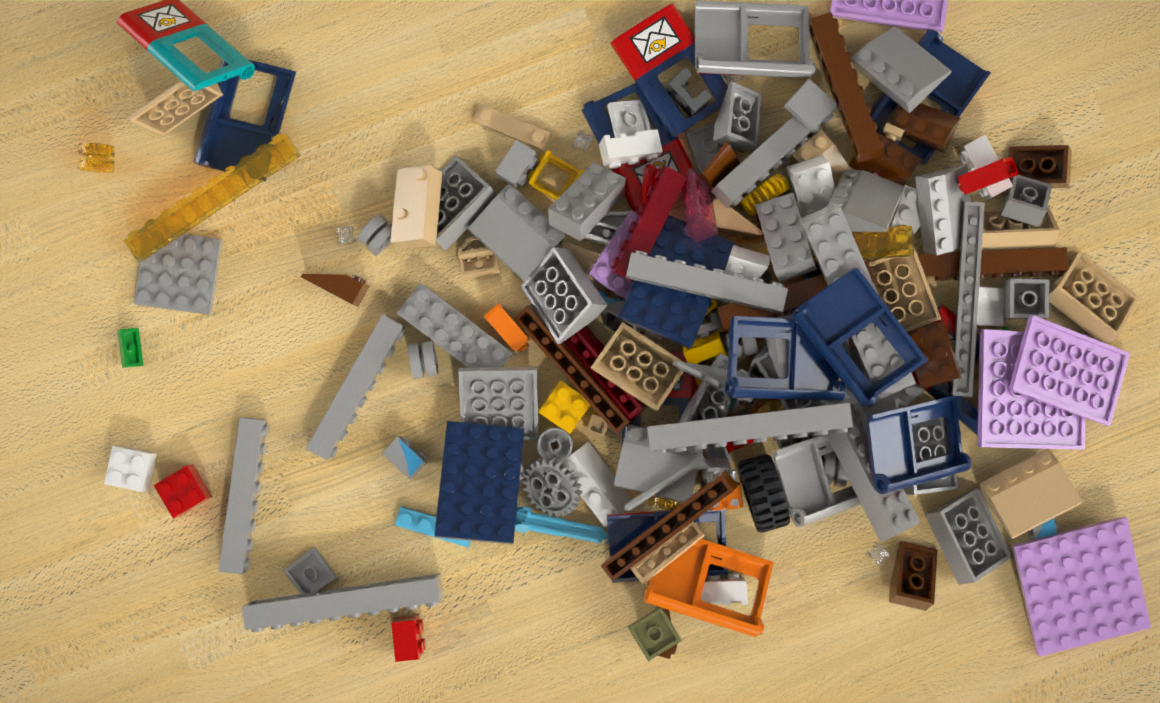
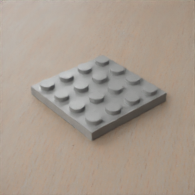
M145 229L134 304L211 315L222 240Z
M537 367L459 368L461 422L524 428L523 440L539 439Z

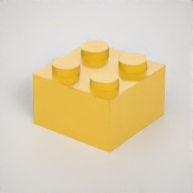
M560 380L539 410V413L571 434L590 404L581 394Z

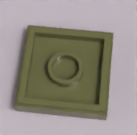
M661 607L656 608L628 625V629L648 661L682 641Z

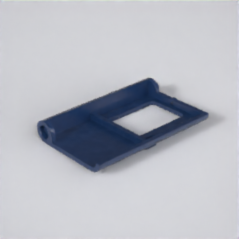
M222 59L219 68L228 66L229 64ZM249 60L254 64L255 71L277 77L264 125L259 126L230 118L240 78L237 75L226 81L219 82L218 85L223 95L209 104L193 163L266 182L296 71Z
M732 317L729 332L728 373L725 383V392L728 393L729 397L842 401L846 393L845 384L839 381V376L794 319ZM740 337L787 339L786 377L784 379L738 377V339Z

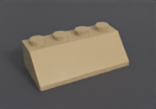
M1050 207L1047 208V212L1039 227L1001 216L1002 209H984L982 251L1056 247L1060 229Z

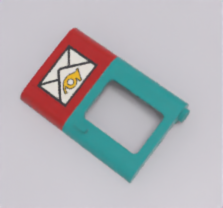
M163 0L125 12L117 19L116 23L193 92L221 81H226L237 75L242 80L249 79L254 75V64L180 0ZM197 36L229 65L205 73L173 44Z

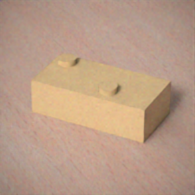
M431 165L397 169L390 242L402 249L436 246L442 172Z

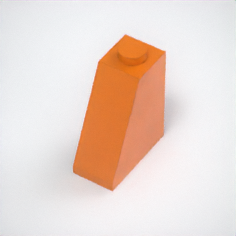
M499 303L484 315L515 353L518 351L522 353L530 346L528 344L530 339Z

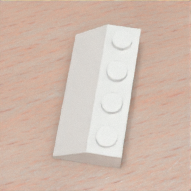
M586 442L563 461L564 467L569 464V471L575 470L573 476H578L579 479L576 482L582 484L579 490L583 491L580 496L604 527L608 525L607 515L622 514L626 511L624 508L625 504L633 499L624 488L614 486V474L589 442Z

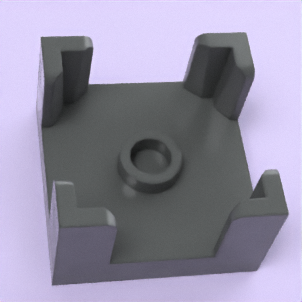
M685 68L668 83L667 92L689 117H692L709 104L708 101L712 96L707 90H704L693 99L692 95L684 89L689 84L687 79L692 75Z

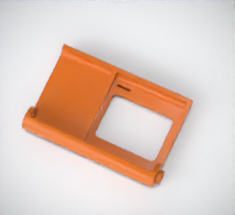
M701 538L648 581L644 602L757 637L764 630L761 614L774 562ZM710 564L758 580L756 595L749 616L702 601L701 595Z

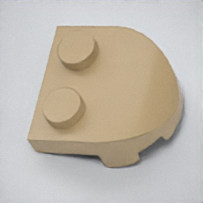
M477 237L467 238L462 247H459L458 257L462 279L500 273L498 257Z

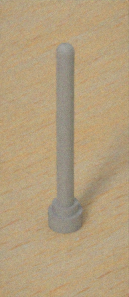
M699 453L693 457L694 460L691 461V464L625 504V510L630 511L693 471L706 469L709 467L707 461Z

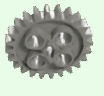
M546 457L545 459L539 458L537 461H534L526 469L527 472L523 475L526 479L522 483L527 485L523 490L529 492L526 498H532L530 504H537L536 510L542 508V514L548 511L550 517L555 513V516L558 518L560 515L564 517L567 513L570 514L579 505L578 503L582 499L580 495L583 491L579 490L582 484L576 482L579 477L573 476L575 470L569 471V464L564 467L563 460L557 463L555 457L551 460L549 457Z

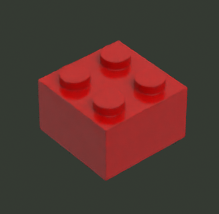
M193 464L186 465L153 485L173 519L182 516L212 498Z
M419 614L396 617L391 622L395 662L419 660L424 650H426V641L421 635L422 631H424L423 619H420Z

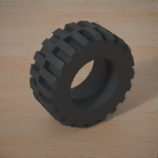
M763 454L740 461L738 463L740 480L756 530L764 533L787 526L790 523V514L772 457L768 454Z

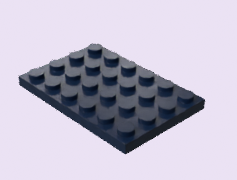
M668 215L648 256L655 258V255L664 256L667 258V261L671 262L682 260L686 262V265L693 267L694 264L705 266L706 270L713 271V269L725 270L732 247L736 243ZM634 280L618 318L691 349L712 298Z
M447 421L434 533L435 538L514 544L524 428Z

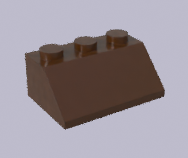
M920 103L910 113L900 106L892 119L891 125L905 130L902 138L945 153L961 118Z
M877 133L878 138L881 137L884 144L880 156L858 163L854 154L848 164L852 169L864 170L872 174L877 173L882 178L904 186L921 159Z

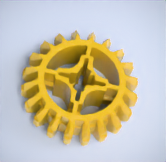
M781 173L773 175L741 200L742 209L749 216L757 214L756 204L780 197L789 189L790 185L787 179Z

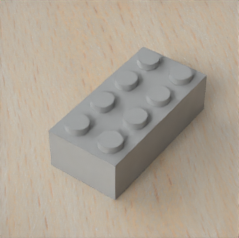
M593 163L548 208L549 225L581 241L625 195V178Z
M794 193L756 204L768 252L778 281L780 282L817 270L809 242L799 221L801 214Z

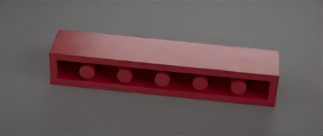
M667 166L659 168L655 173L654 179L656 180L645 194L647 199L644 204L639 206L636 213L638 217L635 222L632 221L628 228L630 233L627 239H623L619 247L621 251L618 257H614L610 265L612 267L610 272L630 282H634V280L627 279L626 274L631 253L642 251L648 253L647 256L649 255L687 179L685 175Z
M587 325L564 341L629 420L640 415L648 407L591 369V366L605 346Z

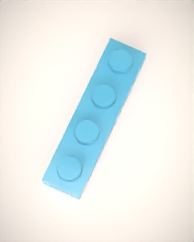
M403 506L400 507L395 523L396 526L434 537L435 516ZM438 538L465 547H469L471 542L468 540Z

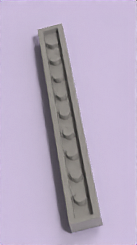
M963 202L954 352L962 378L952 380L951 395L972 397L985 202Z

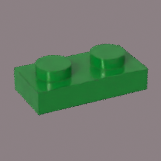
M139 328L117 330L122 368L143 366Z

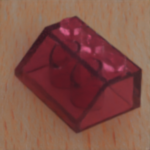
M690 168L686 174L687 179L681 189V201L684 205L683 216L687 224L685 226L686 233L696 242L718 234L711 188L693 168Z

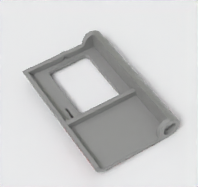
M696 0L694 9L696 73L811 78V75H814L816 66L812 59H810L808 6ZM748 25L797 27L799 29L800 60L750 59L748 55Z
M826 434L779 449L773 454V461L782 484L791 520L799 528L861 505L852 486L833 493L831 492L821 459L822 455L834 451Z

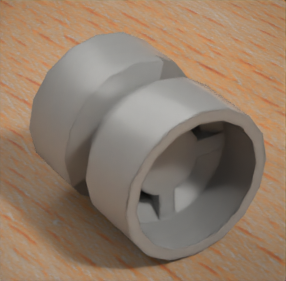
M726 334V341L729 350V334ZM740 337L738 339V343L742 342L743 346H738L737 358L742 357L743 353L747 356L758 353L755 337Z

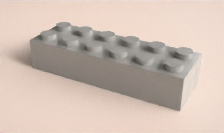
M422 283L417 286L397 312L398 315L468 368L504 367L513 355L511 351Z

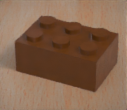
M944 321L907 331L928 359L926 363L915 370L921 389L962 378Z

